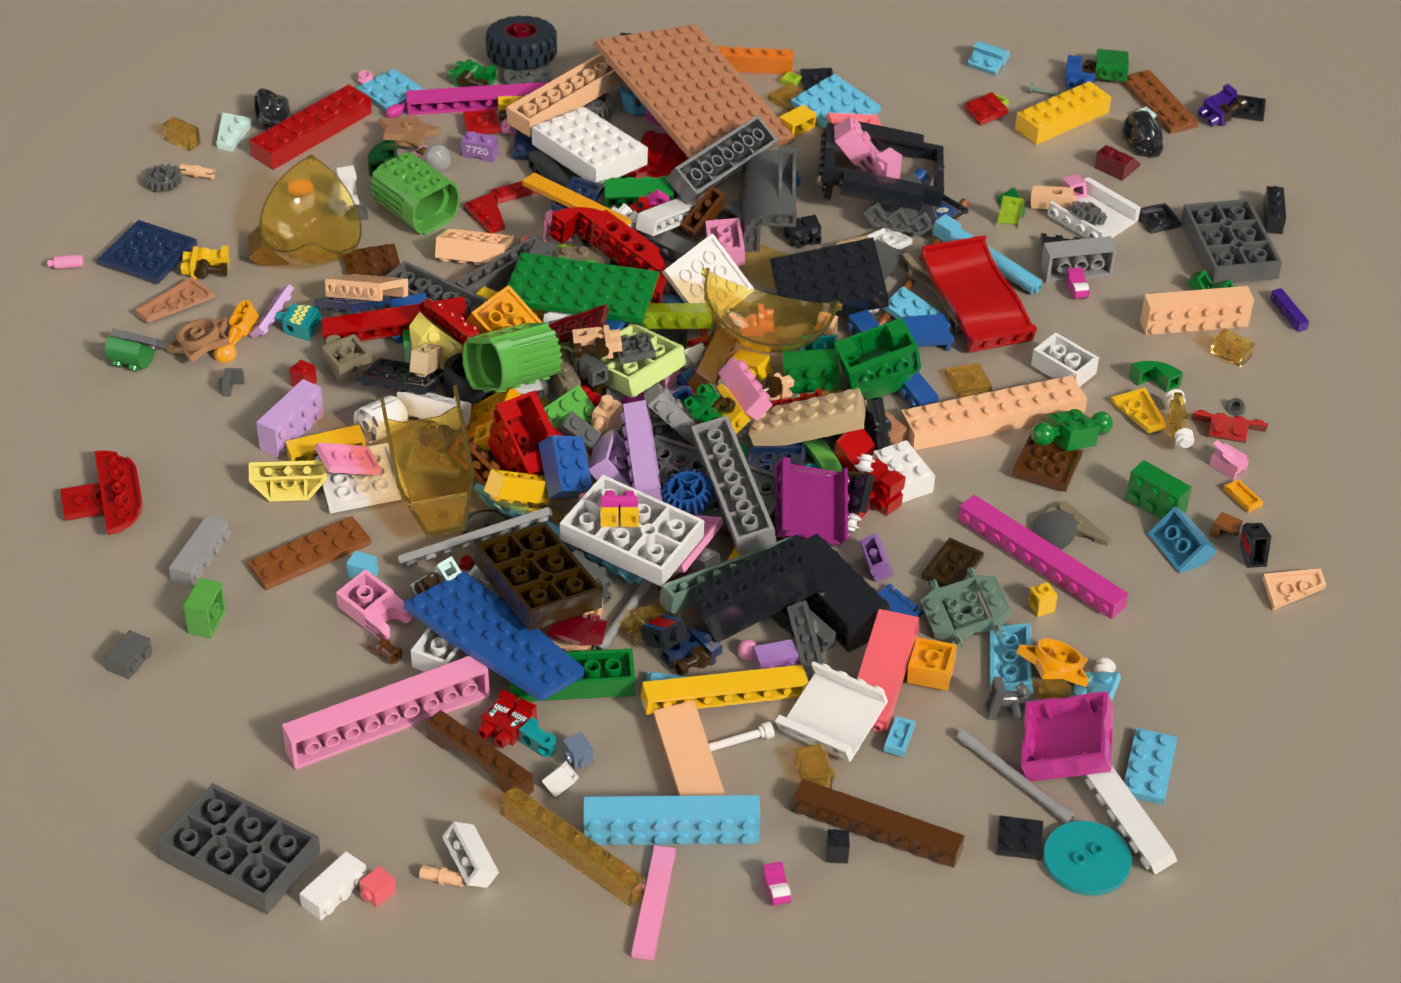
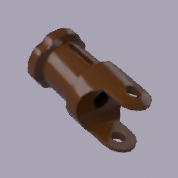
M378 633L376 635L380 638V641L374 647L366 644L371 651L379 656H384L392 665L399 662L402 658L403 650L391 645L388 639Z

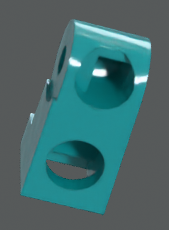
M534 717L519 729V742L540 756L551 757L556 753L555 735L539 728V721Z

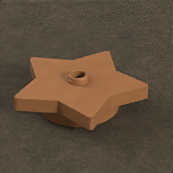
M415 114L402 118H379V125L385 129L383 140H395L396 145L405 147L422 146L426 143V138L440 134V127L423 123Z
M227 317L217 320L201 318L188 322L177 332V339L166 346L167 353L185 354L190 363H193L208 351L229 345L230 341L224 334L229 325Z

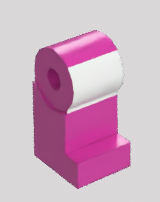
M1083 267L1067 269L1066 284L1072 298H1088L1089 286L1084 277Z
M783 862L763 864L762 880L772 906L791 903V893L784 873Z

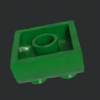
M110 336L107 337L105 346L106 357L112 361L111 365L122 367L123 364H126L128 369L139 371V368H147L155 354V350L147 346Z

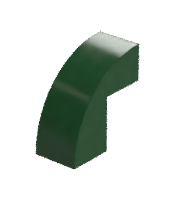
M385 140L371 149L368 154L369 177L373 176V172L377 170L379 165L398 156L395 140Z

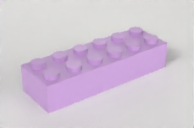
M646 400L623 404L624 412H621L623 424L626 423L623 427L625 438H628L625 441V446L628 453V465L632 467L629 470L630 479L633 482L631 487L663 501L652 423Z

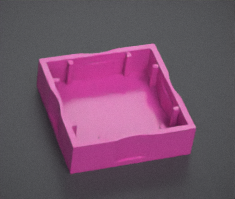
M1108 691L1080 694L1069 698H1050L1026 702L1024 719L1025 738L1022 745L1021 767L1029 781L1111 772L1114 706Z

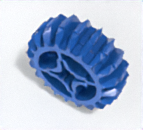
M688 469L685 472L679 470L677 475L672 473V478H667L666 483H663L661 492L663 502L689 514L694 513L697 516L698 511L704 512V507L709 508L710 502H713L714 488L708 475H704L702 471L697 473L695 469L691 472Z

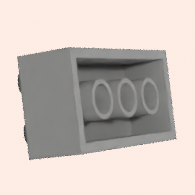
M1111 236L1044 243L1040 271L1046 283L1066 281L1067 269L1083 267L1085 279L1113 276L1117 247Z

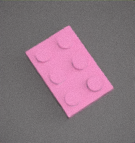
M317 443L315 447L328 472L365 474L368 476L380 475L382 469L368 446Z

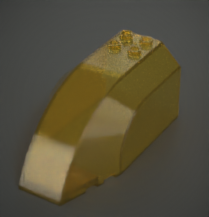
M457 385L453 386L455 404L453 408L440 416L401 422L388 419L384 398H380L397 493L427 538L466 531L475 473Z

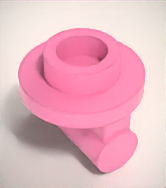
M507 119L503 120L500 124V132L504 135L509 133L511 136H516L515 128L507 123Z

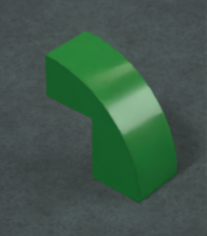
M1205 269L1194 272L1186 281L1192 290L1234 287L1230 279L1212 283Z
M1139 361L1131 364L1129 378L1137 385L1153 380L1165 392L1180 387L1183 373L1174 366L1163 362Z

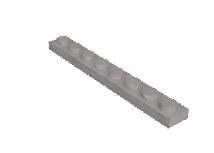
M546 507L399 555V562L402 565L411 567L417 565L418 561L425 559V561L437 558L436 555L456 552L455 549L463 547V549L470 548L477 541L490 539L499 534L510 533L511 530L517 528L520 530L530 527V524L536 522L538 524L548 522L549 518L553 517L552 510Z

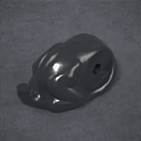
M265 88L257 90L254 107L256 119L261 128H271L289 116L290 105L287 97L278 95Z
M1139 110L1130 113L1122 125L1124 140L1132 150L1142 156L1159 157L1163 150V135L1159 124L1147 111Z

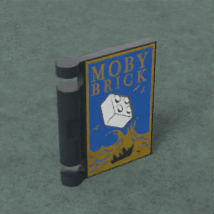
M943 195L940 207L933 206L938 219L947 214L955 220L969 212L967 207L946 195Z

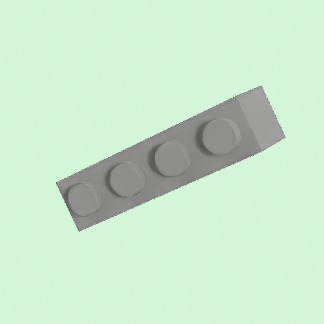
M209 515L204 518L169 566L172 582L189 587L195 585L198 579L202 577L205 569L211 565L215 555L219 554L225 541L229 540L231 531L229 530L228 521Z

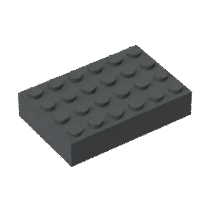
M1250 199L1184 204L1181 222L1212 283L1230 279L1232 283L1279 278L1282 261Z
M214 783L201 794L157 842L160 859L265 914L272 910L321 853L319 836Z

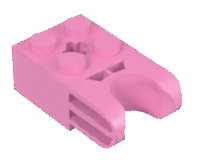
M849 116L834 126L835 142L854 165L858 163L864 172L874 174L875 157L880 152L870 141L869 134L866 131H862L858 120H854Z
M366 569L336 592L338 608L379 640L380 638L376 633L386 639L390 638V629L386 623L388 620L397 619L403 623H408L414 618L411 613L404 609V601L395 595L391 588Z

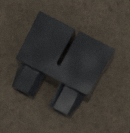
M816 215L801 217V220L796 218V227H784V235L786 238H790L791 246L796 245L798 248H802L809 242L818 245L821 244L822 239L821 225Z

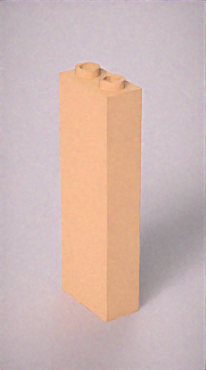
M694 700L654 710L655 724L678 796L725 795Z

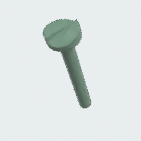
M1033 84L1029 86V93L1036 91L1054 96L1061 94L1033 87Z

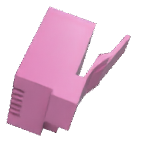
M1218 440L1213 443L1218 450L1212 454L1210 466L1232 479H1235L1247 469L1249 462L1247 455L1227 443L1223 445Z

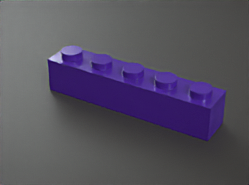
M1282 288L1272 290L1271 301L1291 323L1293 328L1297 332L1308 330L1309 320Z

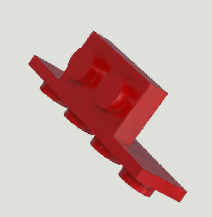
M1205 410L1193 411L1191 419L1210 423L1208 437L1246 443L1248 429L1266 432L1268 423H1264L1260 419H1253L1252 421L1246 420L1242 416L1228 417L1224 413L1210 414Z

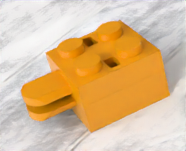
M917 637L906 670L908 671L907 683L948 691L956 663L957 645Z

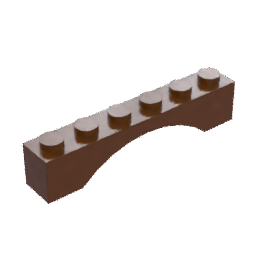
M439 710L426 721L427 738L442 749L455 750L472 759L492 777L503 793L517 803H521V801L516 798V795L520 796L516 792L523 796V799L519 798L523 801L534 791L532 773L442 710Z

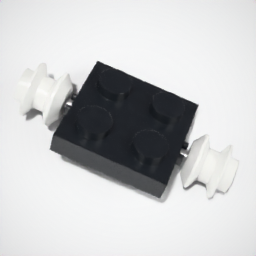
M861 454V457H857L860 462L855 467L859 470V473L848 471L850 478L848 485V494L850 495L848 511L850 513L848 529L855 532V529H860L857 526V521L862 519L855 514L857 512L866 514L875 478L874 475L867 474L866 472L869 473L874 470L870 466L871 463L876 461L872 460L873 456Z

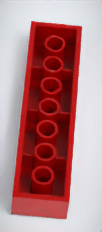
M348 84L250 139L251 157L274 170L372 114L371 97Z

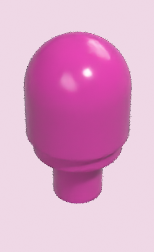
M404 102L400 105L397 103L391 105L386 109V116L388 118L399 117L403 110L407 108V105Z

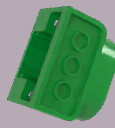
M903 317L834 342V346L839 354V362L852 390L859 388L865 399L883 397L899 391L900 388H903L904 383L921 369L919 348Z

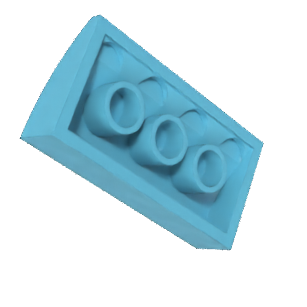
M1030 623L1001 626L1003 634H999V636L995 635L994 630L990 631V686L994 676L1002 677L1005 690L1017 691L1015 687L1023 682L1032 693L1031 695H1033V664L1016 653L1019 645H1033Z

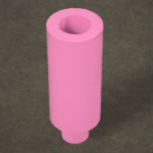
M83 254L54 256V259L47 260L48 267L54 266L55 269L84 267Z

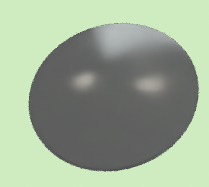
M1054 510L1042 515L1034 524L1032 532L1062 550L1075 538L1077 524L1073 516L1068 512Z

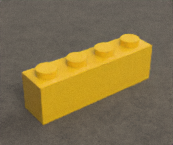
M359 424L285 441L289 461H314L315 456H319L315 450L317 443L366 446L365 437Z
M491 469L483 490L490 494L491 499L496 501L504 499L514 503L515 500L522 504L529 502L539 506L540 503L548 504L550 500L548 498L545 476Z

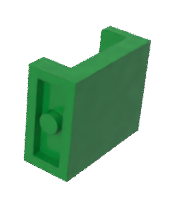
M1097 49L1095 78L1127 81L1129 52Z

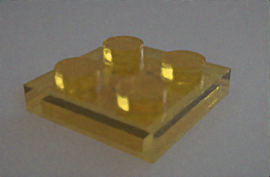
M980 363L945 369V376L957 398L992 391V384Z

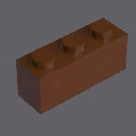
M711 185L680 224L683 233L697 242L706 231L705 221L714 220L728 203L726 195Z

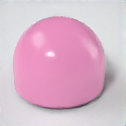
M751 639L741 641L738 645V656L743 660H753V649L757 644Z

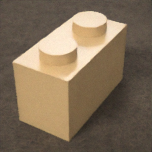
M424 343L411 350L410 372L416 373L417 376L425 377L441 367L443 346Z

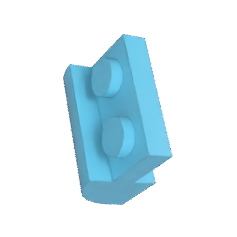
M978 41L974 45V51L967 65L996 76L1000 68L1004 67L1009 59L1010 52Z

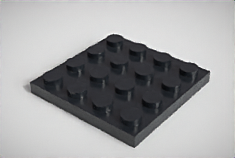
M379 358L358 372L355 381L361 382L365 386L374 384L379 385V388L390 389L391 387L396 388L399 392L413 391L416 395H426L443 382V369L439 368L425 377H420L416 373L410 372V363Z

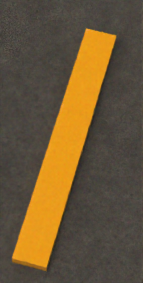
M536 173L522 180L523 186L568 208L588 207L602 211L608 210L628 226L631 224L630 218Z

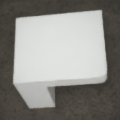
M564 761L547 774L542 782L552 795L557 797L574 784L579 776L567 761Z

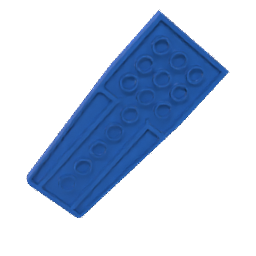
M465 571L459 573L454 579L445 580L404 602L405 610L442 638L540 701L549 698L584 676L585 669L539 629L528 631L502 598Z

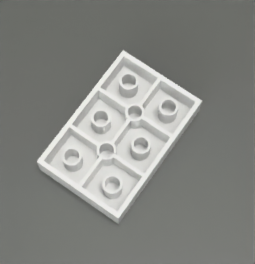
M580 107L577 110L567 112L564 115L532 127V145L587 181L603 184L604 179L617 178L647 165L648 147L585 107Z
M605 475L600 477L560 522V539L661 587L704 537V520ZM606 490H613L616 492V496H624L626 490L634 491L635 496H638L639 527H621V514H619V527L600 526L601 496H604Z

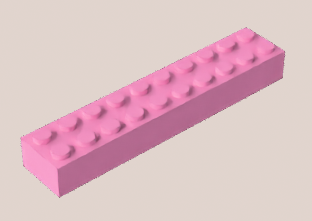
M466 656L397 683L370 691L356 698H351L345 702L282 724L286 753L296 770L427 721L439 710L448 713L489 698L488 668L473 657Z

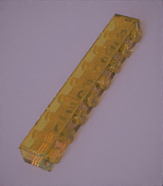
M514 785L500 797V815L623 903L631 907L644 895V876Z

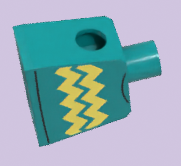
M292 304L286 313L278 311L275 321L283 323L285 334L310 341L321 321L320 307Z

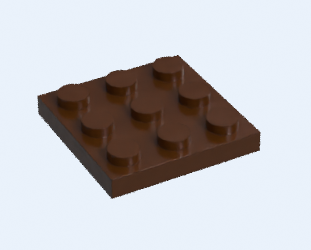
M395 244L343 251L348 275L359 274L385 277L400 265Z
M1029 435L1012 470V476L1066 492L1083 456V450L1066 451L1055 442L1047 446H1039Z

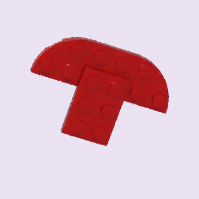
M424 299L419 304V308L424 314L463 344H465L467 338L480 335L478 333L479 330L472 323L470 325L467 324L460 314L456 315L450 310H444L442 304L437 300L433 302L429 299Z
M107 450L94 451L99 483L60 489L65 521L104 514L107 534H119L135 523L142 513L143 500L137 468L129 457H122L118 455V452Z

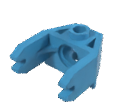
M623 86L618 87V97L623 106V111L632 115L646 114L647 108L642 102L635 103L638 97L633 91H625Z

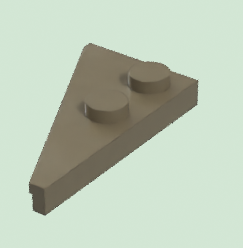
M1066 500L1037 516L1038 520L1042 515L1050 511L1062 510L1068 512L1076 521V536L1082 538L1083 535L1094 538L1095 543L1106 546L1110 545L1111 539Z

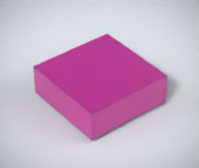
M660 190L645 196L653 207L670 201L669 196Z

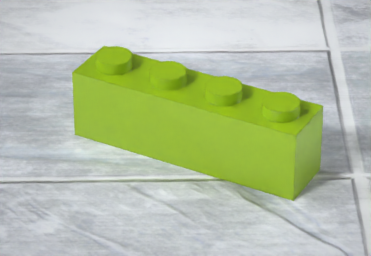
M650 303L642 327L646 329H711L717 320L715 303Z

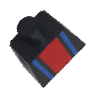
M1245 523L1242 526L1240 548L1247 568L1267 567L1272 536L1263 523Z
M667 612L638 628L645 647L668 649L679 642L685 641L688 637L684 620L672 612Z

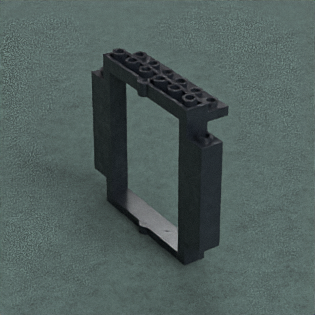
M858 121L862 131H866L869 134L870 141L877 149L884 151L892 148L899 154L932 160L933 186L835 166L836 142L834 126L837 124L827 122L826 128L822 129L818 176H821V192H824V199H831L835 185L840 188V195L921 211L922 203L941 206L944 195L945 168L943 146L924 142L923 134Z

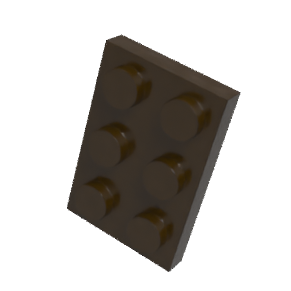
M949 538L923 570L921 578L927 581L932 580V582L935 579L940 587L969 578L966 570L970 568L971 571V567L976 569L984 558V552Z

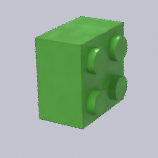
M199 578L197 583L192 586L188 599H185L182 605L188 634L212 638L226 612L222 582Z

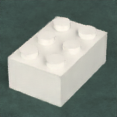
M1054 333L1033 349L1031 366L1053 379L1073 375L1078 385L1081 386L1097 373L1099 357L1058 333Z
M907 440L874 451L873 460L879 459L888 465V470H896L906 477L905 487L900 491L903 494L902 503L933 492L935 475Z

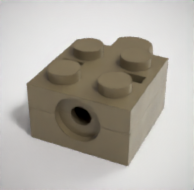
M355 334L342 339L339 335H330L326 338V345L322 346L323 363L339 383L355 378L358 372L372 363L371 353Z

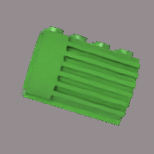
M405 152L379 165L372 174L374 177L371 178L372 184H370V188L372 189L370 191L373 194L374 200L420 234L426 235L451 222V218L457 213L460 203V192L457 185L412 152Z
M523 323L467 338L463 346V366L471 387L483 390L484 392L495 391V393L505 392L507 388H519L523 383L524 385L534 384L537 379L539 381L550 379L551 375L561 371L560 364L562 363V360H560V356H562V352H560L561 346L558 345L559 339L555 337V331L551 330L549 323Z

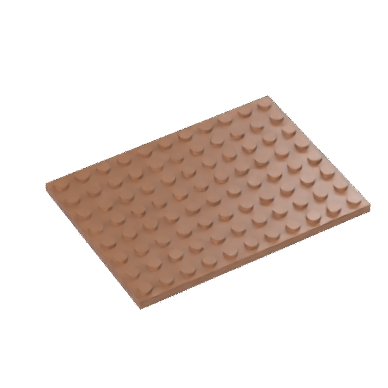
M696 24L597 39L593 44L689 159L757 115H759L779 140L774 146L792 143L795 139L790 130L781 123V120Z

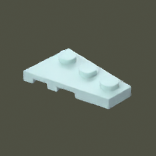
M222 112L217 149L233 152L253 125V118Z

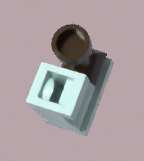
M452 556L435 566L436 570L410 585L415 596L445 580H452L459 573H462Z

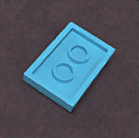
M904 286L889 299V307L882 308L896 319L906 316L943 314Z

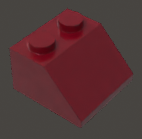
M1105 145L1097 152L1094 168L1123 181L1140 167V163L1134 157Z
M581 614L554 623L547 631V636L579 646L602 645L607 621L600 619L598 614Z

